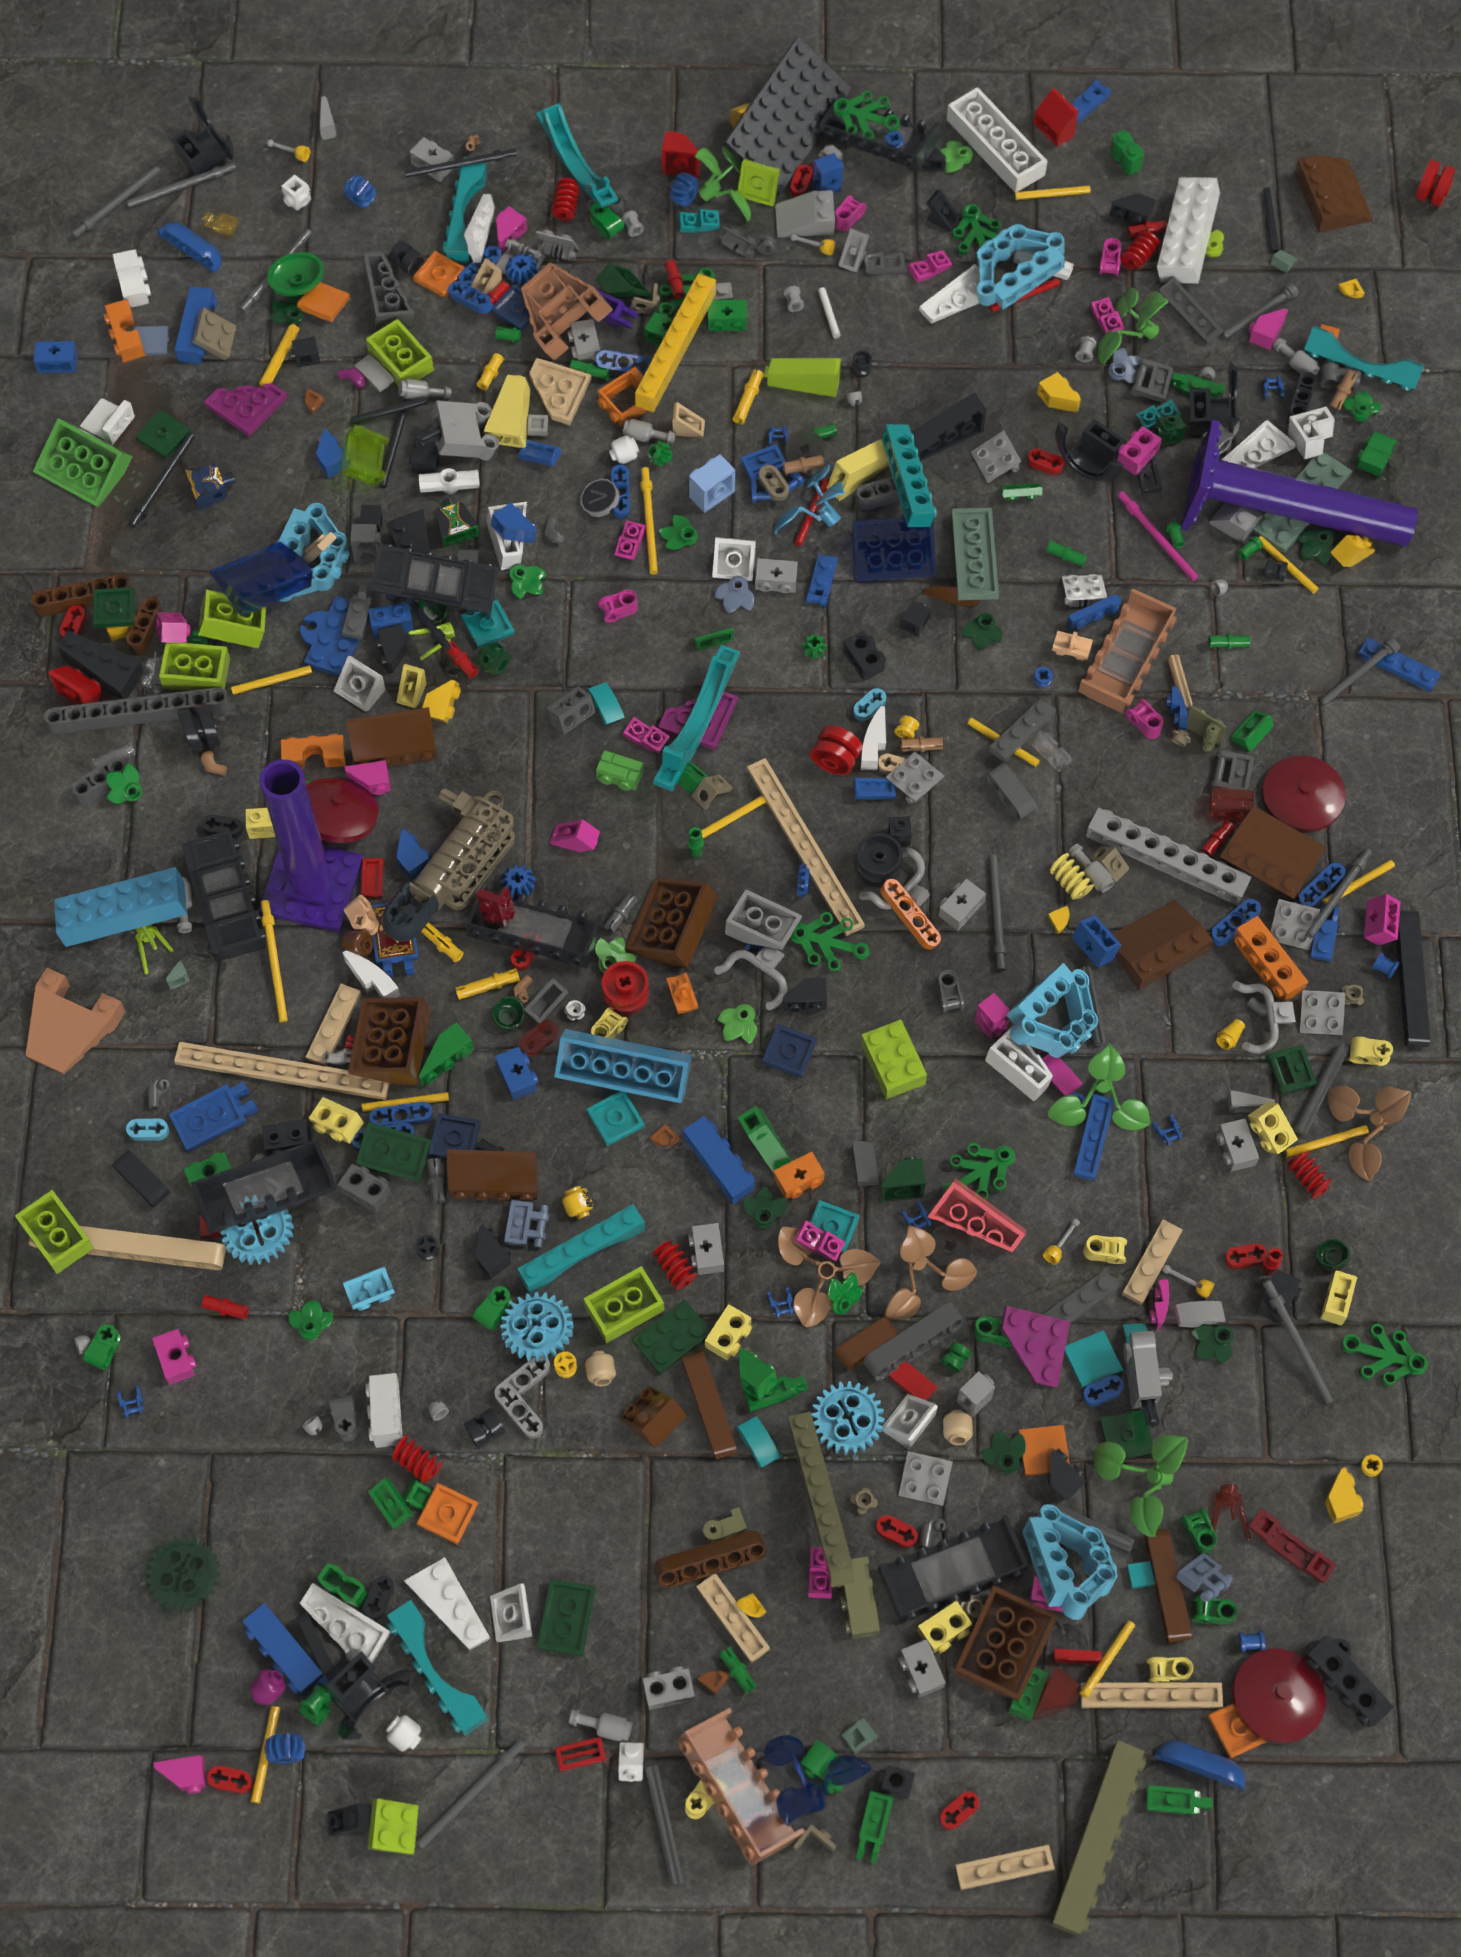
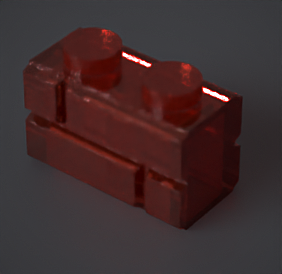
M1213 787L1210 794L1209 817H1215L1216 820L1220 821L1229 818L1243 822L1254 806V791Z

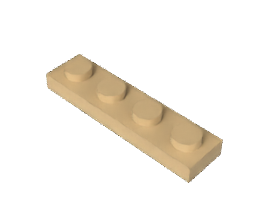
M332 532L327 536L323 533L304 551L307 555L303 560L307 564L311 563L337 537Z
M340 984L306 1055L307 1061L327 1067L328 1063L323 1061V1054L326 1051L334 1052L361 996L360 990Z
M1164 1219L1162 1220L1124 1289L1123 1296L1140 1305L1143 1304L1182 1232L1181 1228Z
M713 1574L697 1586V1590L751 1664L770 1650V1647L746 1614L735 1604V1599L717 1574Z
M1049 1845L955 1865L960 1890L1055 1869Z

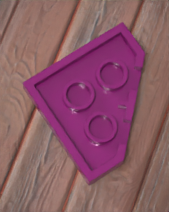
M273 383L264 384L262 387L250 385L237 387L234 390L216 389L204 401V405L250 437L288 396L286 392Z
M727 692L723 693L699 745L716 751L738 702V696ZM698 698L685 702V705L675 709L674 707L667 709L658 729L678 737Z
M1005 1306L1000 1329L1004 1336H1007L1020 1362L1028 1370L1033 1383L1058 1388L1070 1321Z

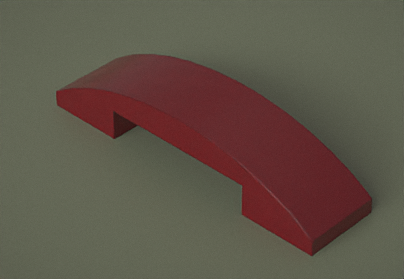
M1261 1508L1248 1528L1283 1559L1324 1584L1337 1564L1320 1551L1315 1552L1280 1526V1521Z

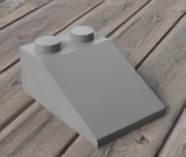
M833 190L812 191L775 204L777 238L790 237L793 233L798 237L834 236Z
M745 890L726 920L725 934L743 943L783 950L802 919V915Z

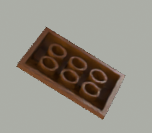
M1320 155L1298 159L1294 174L1318 232L1373 221L1348 159Z
M429 707L346 720L354 765L386 760L388 768L392 765H408L412 762H428L432 759H437Z
M1253 806L1220 857L1227 864L1246 872L1247 875L1295 901L1327 847Z
M655 878L625 946V950L669 966L688 968L718 895L707 882Z
M1175 900L1112 934L1121 944L1115 957L1138 990L1205 954L1210 950L1213 942L1202 924Z
M424 997L363 998L348 1069L349 1075L396 1085L418 1084L431 1009Z
M447 1149L450 1197H454L457 1200H465L467 1197H471L481 1201L488 1200L489 1198H497L500 1201L519 1199L524 1202H531L533 1199L538 1200L539 1170L536 1152Z
M993 1586L957 1663L955 1676L977 1687L1020 1701L1058 1615Z

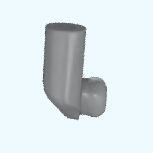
M345 1048L337 1053L326 1051L323 1054V1061L340 1066L345 1065L351 1060L352 1050Z

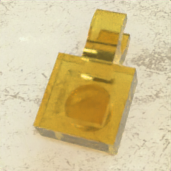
M206 213L203 218L206 221L204 224L206 227L214 228V232L233 237L239 225V218L220 213L219 217Z

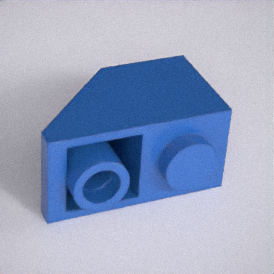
M325 429L319 442L316 457L319 467L329 479L348 469L347 460L349 456L344 448L340 449L338 446L339 442L334 434L331 435Z
M512 503L507 504L492 514L491 526L503 539L528 543L535 541L537 533L535 525L528 521L522 511Z
M404 828L401 830L396 858L398 867L411 881L420 874L430 861L431 856L425 848L421 849L419 847V842L414 834H409Z

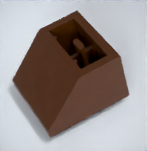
M649 1386L640 1393V1396L632 1405L625 1409L619 1419L644 1442L657 1448L687 1415L672 1397Z

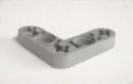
M540 1356L539 1363H545V1369H537L534 1372L535 1378L527 1370L530 1368L532 1372L536 1369L537 1361L533 1357L501 1382L494 1392L495 1399L523 1434L530 1439H537L542 1435L543 1423L521 1395L550 1372V1361L545 1360L543 1356ZM526 1375L529 1381L526 1385L521 1386L516 1382L517 1377ZM501 1390L505 1392L509 1390V1397L513 1401L510 1405L506 1397L500 1398ZM521 1405L525 1408V1413L519 1417L515 1416L512 1413L513 1408ZM529 1415H531V1417H529V1421L531 1422V1424H538L537 1432H534L533 1430L528 1432L529 1425L525 1420L528 1418Z

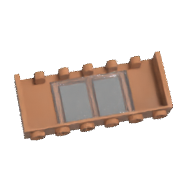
M1132 588L1128 602L1124 603L1119 618L1114 621L1110 634H1107L1102 649L1098 650L1093 665H1090L1086 678L1082 679L1078 692L1123 713L1126 706L1130 707L1134 699V695H1132L1134 691L1140 689L1143 682L1141 677L1143 674H1148L1152 665L1150 664L1151 659H1156L1160 648H1158L1159 644L1165 643L1169 634L1167 632L1168 628H1173L1177 617L1174 616L1176 608Z
M728 1708L685 1731L677 1740V1743L692 1766L694 1773L703 1782L706 1793L716 1804L719 1815L728 1824L729 1831L741 1848L744 1857L753 1866L796 1841L805 1831L803 1828L796 1832L789 1824V1821L793 1818L791 1810L781 1811L776 1802L780 1797L779 1790L775 1788L769 1791L763 1781L768 1776L767 1770L764 1767L759 1770L755 1768L751 1761L755 1756V1751L752 1747L743 1748L739 1741V1738L743 1735L742 1729L739 1726L732 1729L726 1720L732 1713V1710Z

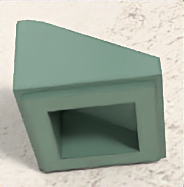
M1280 250L1273 255L1271 265L1287 273L1295 264L1297 258Z
M181 960L166 978L170 990L190 981Z
M864 1718L858 1720L841 1734L855 1754L878 1738Z

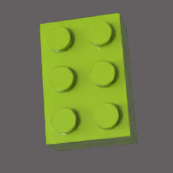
M398 319L366 338L368 353L395 379L394 382L398 386L400 380H420L434 371L432 356Z
M206 590L200 607L198 635L259 648L265 631L266 603Z
M166 642L159 675L163 689L193 691L223 688L225 690L230 664L228 649L223 646Z
M902 1020L862 1034V1049L886 1100L926 1085L927 1073Z
M53 1190L15 1215L20 1225L56 1274L94 1249L89 1238Z
M642 1266L583 1298L584 1307L606 1344L664 1311V1302Z

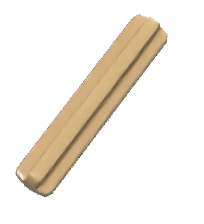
M1177 654L1170 655L1168 662L1175 687L1180 691L1186 709L1189 710L1193 703L1180 657Z

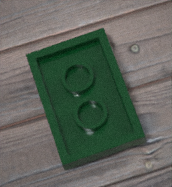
M368 1122L356 1165L420 1182L432 1140Z
M684 1299L634 1337L632 1342L656 1372L661 1375L681 1360V1357L686 1356L702 1344L711 1330Z
M550 1579L537 1645L538 1650L584 1657L596 1586Z

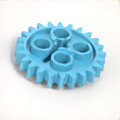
M254 1195L253 1201H249L245 1197V1203L251 1202L253 1206L265 1202L263 1196L261 1200H258L256 1195ZM288 1209L269 1215L265 1219L256 1220L264 1246H260L252 1222L247 1223L244 1227H239L240 1224L220 1231L222 1237H225L222 1241L224 1245H227L228 1253L232 1252L231 1254L234 1259L239 1256L241 1263L247 1258L249 1265L253 1263L254 1259L257 1260L259 1265H261L264 1258L269 1263V1256L271 1255L277 1259L278 1255L276 1252L278 1250L285 1252L283 1244L290 1245L287 1238L293 1237V1233L290 1230L294 1226L291 1222L292 1217L288 1214ZM276 1233L272 1238H267L268 1234ZM248 1241H255L252 1245L246 1246Z
M535 1292L534 1297L531 1298L526 1293V1300L518 1297V1304L510 1303L512 1310L505 1309L506 1316L501 1318L503 1324L500 1325L501 1332H503L502 1339L506 1340V1347H511L512 1354L518 1351L519 1358L526 1355L527 1361H530L532 1356H535L536 1361L539 1362L540 1356H543L545 1360H548V1354L551 1353L556 1357V1349L564 1351L563 1344L569 1345L568 1337L573 1336L571 1329L574 1328L571 1321L573 1320L572 1314L569 1313L568 1306L563 1307V1300L556 1302L555 1295L548 1299L546 1292L542 1297H539L538 1292ZM537 1310L542 1311L539 1314H532L534 1311ZM551 1324H557L555 1328L548 1327ZM518 1326H526L524 1329H517ZM535 1339L542 1340L539 1343H533V1340Z
M851 1381L848 1382L847 1387H844L842 1382H839L838 1389L830 1385V1393L823 1390L824 1398L817 1396L816 1401L820 1405L813 1404L812 1409L816 1413H811L812 1419L816 1420L814 1421V1426L818 1428L816 1430L817 1436L822 1435L820 1443L822 1444L827 1441L828 1450L835 1446L836 1454L840 1449H843L844 1455H847L848 1450L852 1449L853 1454L856 1455L857 1448L865 1452V1444L872 1447V1439H879V1435L876 1432L883 1431V1427L879 1424L884 1423L885 1418L880 1417L884 1413V1409H877L881 1401H873L876 1394L868 1395V1387L860 1390V1383L853 1388ZM853 1399L856 1400L859 1405L857 1407L852 1408L849 1407L846 1402L848 1400ZM838 1401L842 1402L847 1417H852L851 1424L858 1433L857 1436L852 1432L849 1421L847 1419L843 1420L844 1411L837 1403ZM830 1409H835L838 1412V1416L830 1417L826 1412ZM865 1419L869 1425L867 1427H860L857 1421ZM839 1429H845L848 1431L849 1435L846 1437H840L837 1434V1431Z

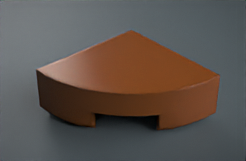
M308 388L305 393V404L308 411L314 414L324 403L325 399Z
M666 1124L649 1138L652 1143L664 1147L672 1146L680 1141V1137Z
M711 1671L702 1674L697 1681L716 1695L730 1678V1675L722 1671Z

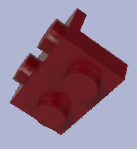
M504 887L499 895L481 888L479 889L476 896L483 920L488 924H495L505 928L508 922L512 921L515 916L509 888Z

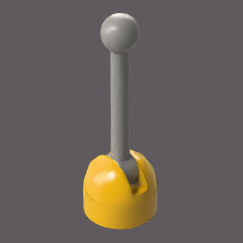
M272 139L267 141L269 147L275 146L295 153L296 159L306 162L309 159V147L299 145L294 149L275 143Z
M794 233L790 235L791 241L797 240L818 246L820 251L828 256L832 255L835 248V241L825 239L819 243L798 237Z
M1075 1218L1071 1221V1226L1057 1246H1049L1042 1255L1047 1262L1057 1265L1061 1260L1062 1251L1060 1248L1073 1229L1080 1225L1078 1219Z
M1169 1265L1162 1267L1164 1273H1170L1196 1286L1197 1294L1208 1299L1214 1283L1209 1280L1196 1282L1172 1270Z

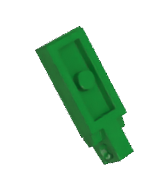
M1178 373L1173 374L1170 386L1179 388L1183 395L1189 396L1190 389L1209 388L1210 398L1223 397L1226 389L1225 385L1196 376Z
M785 1375L777 1378V1384L760 1401L744 1390L743 1393L751 1412L796 1397L799 1393L808 1390L804 1375L794 1379L792 1377L786 1378Z
M1147 1785L1146 1811L1194 1815L1200 1814V1809L1211 1810L1213 1808V1798L1200 1797V1792L1195 1791V1789Z

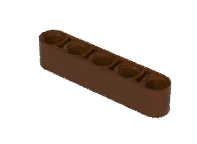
M118 574L39 590L33 593L31 601L39 616H49L67 612L74 605H80L83 608L93 607L94 589H111L125 586L123 588H129L132 586L126 575Z
M704 1351L681 1357L715 1460L736 1454L737 1448Z
M1168 1528L1156 1531L1155 1537L1144 1535L1154 1576V1587L1163 1630L1168 1644L1188 1641L1192 1639L1191 1628L1181 1582L1176 1579L1178 1568Z
M748 1531L660 1558L654 1564V1571L660 1586L671 1588L759 1561L766 1556L767 1548L758 1531Z

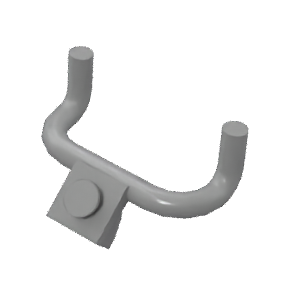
M903 848L902 857H911L917 866L916 873L903 888L917 906L920 907L930 896L927 889L917 885L924 876V860L916 850ZM868 891L859 894L860 900H871L879 908L892 909L887 901L881 899L874 892Z
M764 947L757 956L746 950H737L731 953L722 965L714 969L715 973L720 975L727 972L736 960L743 958L774 978L779 985V992L772 1001L766 1003L767 1010L778 1007L784 1001L788 991L784 976L774 969L784 957V954L775 948Z
M1235 981L1232 985L1235 990L1242 993L1260 992L1265 997L1270 1037L1262 1045H1253L1249 1042H1244L1242 1048L1250 1053H1265L1271 1050L1277 1043L1279 1038L1278 1024H1292L1296 1022L1293 1002H1274L1272 992L1267 986L1262 984L1245 985Z

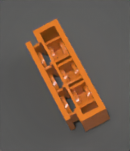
M1258 916L1236 929L1234 934L1236 947L1278 1001L1286 1002L1301 993L1302 990H1305L1308 980Z

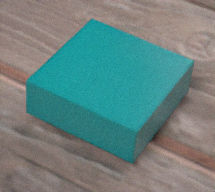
M1145 1323L1123 1325L1126 1343H1130V1333L1147 1331Z
M1150 1561L1126 1566L1131 1589L1155 1584Z

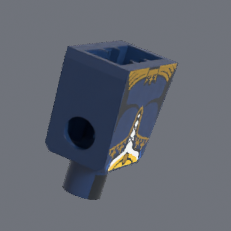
M218 465L185 469L198 510H202L227 497L225 486L236 483L233 473L229 472L221 475Z

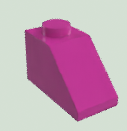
M511 207L501 211L496 218L498 244L502 254L508 248L506 247L508 239L516 241L527 231L526 218Z
M1281 309L1259 316L1257 322H1252L1248 332L1251 334L1249 342L1271 350L1285 322L1288 310Z
M386 760L345 766L347 780L361 785L371 794L383 795L386 792H391Z
M583 819L557 824L549 843L577 852L594 850L597 845L600 831Z
M201 1755L153 1763L154 1768L182 1791H187V1794L200 1793L202 1788H207L205 1759Z

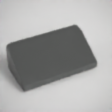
M852 1141L857 1187L878 1185L879 1179L873 1142Z

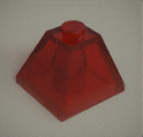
M1056 1667L1033 1715V1719L1039 1720L1068 1710L1070 1704L1075 1705L1080 1696V1692L1077 1691L1079 1683Z

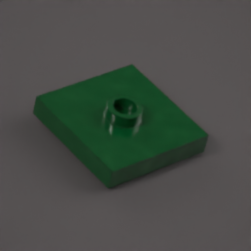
M159 410L135 438L138 442L167 460L182 444L188 433L192 432L190 428L164 411Z
M134 587L93 590L94 628L135 626Z
M1143 1410L1100 1418L1105 1442L1119 1444L1126 1453L1124 1461L1152 1455L1153 1441L1149 1426L1145 1422Z

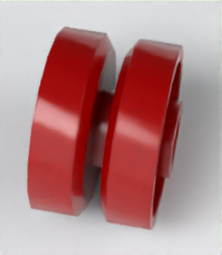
M1431 159L1424 172L1415 199L1425 202L1430 193L1433 192L1430 203L1440 208L1450 191L1456 168L1446 165L1441 174L1438 175L1441 163Z
M833 725L824 726L817 737L818 741L815 742L810 751V758L816 765L829 773L842 776L848 775L863 748L862 743L858 737L844 728Z
M620 961L611 965L604 972L602 991L603 1001L607 1008L612 1007L614 1012L625 1016L641 1011L647 1004L649 998L648 976L645 970L637 963Z

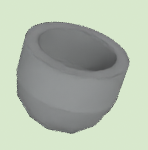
M1204 367L1200 371L1199 378L1213 382L1215 378L1214 369L1212 367Z
M861 391L846 394L848 404L854 407L856 403L859 406L862 402Z
M1217 579L1211 582V590L1215 596L1226 593L1228 583L1225 580Z
M85 1335L74 1338L78 1354H84L92 1342L91 1339Z
M442 1401L432 1402L429 1406V1413L435 1421L444 1418L449 1412V1409Z
M315 1415L308 1419L302 1427L309 1435H317L316 1429L320 1432L322 1430V1423L318 1416Z

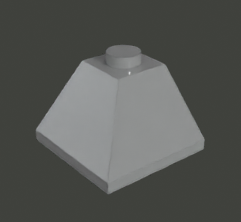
M1225 502L1209 523L1242 544L1264 514L1255 509Z

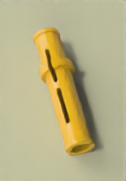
M756 369L752 370L750 379L744 386V393L733 416V421L737 424L739 422L741 425L745 423L754 397L759 393V385L764 377L763 372L760 370L757 373Z
M429 922L422 929L421 933L437 946V950L444 952L453 962H458L463 957V951L458 949L448 936L445 937Z
M514 968L499 974L493 973V976L455 987L459 1000L488 990L502 989V986L518 982L520 978L517 969Z

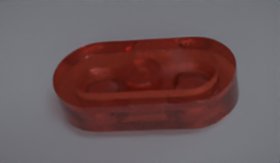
M545 1020L521 1038V1051L523 1053L526 1052L527 1056H535L558 1038L557 1024L550 1020ZM550 1031L551 1035L546 1036L544 1033ZM534 1044L535 1047L530 1049L528 1048V1045Z

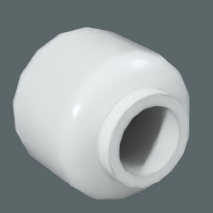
M627 435L614 440L611 443L612 449L609 450L613 461L617 460L622 465L636 459L637 452H639L634 438H630Z
M407 1715L396 1716L385 1730L388 1733L387 1740L400 1751H406L409 1747L413 1750L422 1739L418 1736L421 1732V1727Z

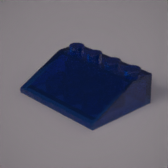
M905 518L863 520L851 523L857 582L937 576L933 521L930 527H907Z
M279 541L212 569L210 574L239 615L244 616L311 587L313 571L300 555Z

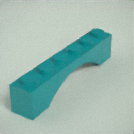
M486 162L459 167L458 176L460 178L455 183V191L457 193L452 198V206L454 208L449 213V222L451 223L446 228V237L448 238L443 243V253H446V257L455 262L470 263L471 255L468 254V245L464 236L467 229L463 222V216L472 197L485 187L487 176Z
M1317 326L1312 328L1304 349L1308 351L1307 354L1316 358L1319 355L1326 357V361L1329 363L1337 364V362L1345 364L1344 368L1362 370V374L1368 377L1379 376L1382 382L1392 384V382L1398 383L1400 388L1410 391L1411 388H1416L1425 366L1409 359L1392 363H1373L1362 360L1347 351L1336 339L1333 332Z
M634 1204L517 1268L519 1278L531 1295L549 1285L559 1275L586 1257L609 1246L625 1242L645 1231V1222Z
M409 1600L387 1615L390 1620L387 1626L394 1636L399 1634L403 1640L399 1644L406 1655L411 1653L415 1661L412 1664L419 1675L424 1673L428 1680L425 1681V1684L432 1694L436 1692L440 1697L437 1703L444 1713L449 1711L453 1717L450 1723L457 1733L462 1731L464 1736L487 1722L488 1717L474 1696L462 1693L451 1687L432 1668L425 1649V1621L412 1600Z

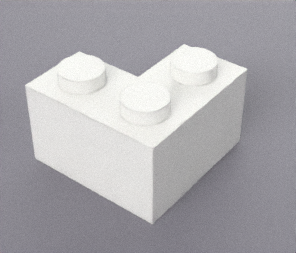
M136 249L113 254L124 300H128L130 308L149 304L148 296L151 295L149 284L144 283V280H147V275L142 257L137 256Z
M1327 407L1290 417L1288 435L1296 443V447L1304 459L1323 454L1324 439L1333 436L1334 418Z

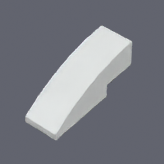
M885 706L879 708L868 726L862 748L861 771H877L878 752H885Z
M342 952L346 964L367 993L375 989L381 998H398L400 996L397 985L379 967L352 952Z

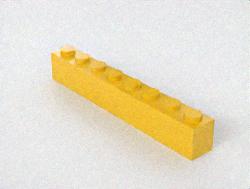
M698 273L635 392L637 407L654 413L716 295V279Z

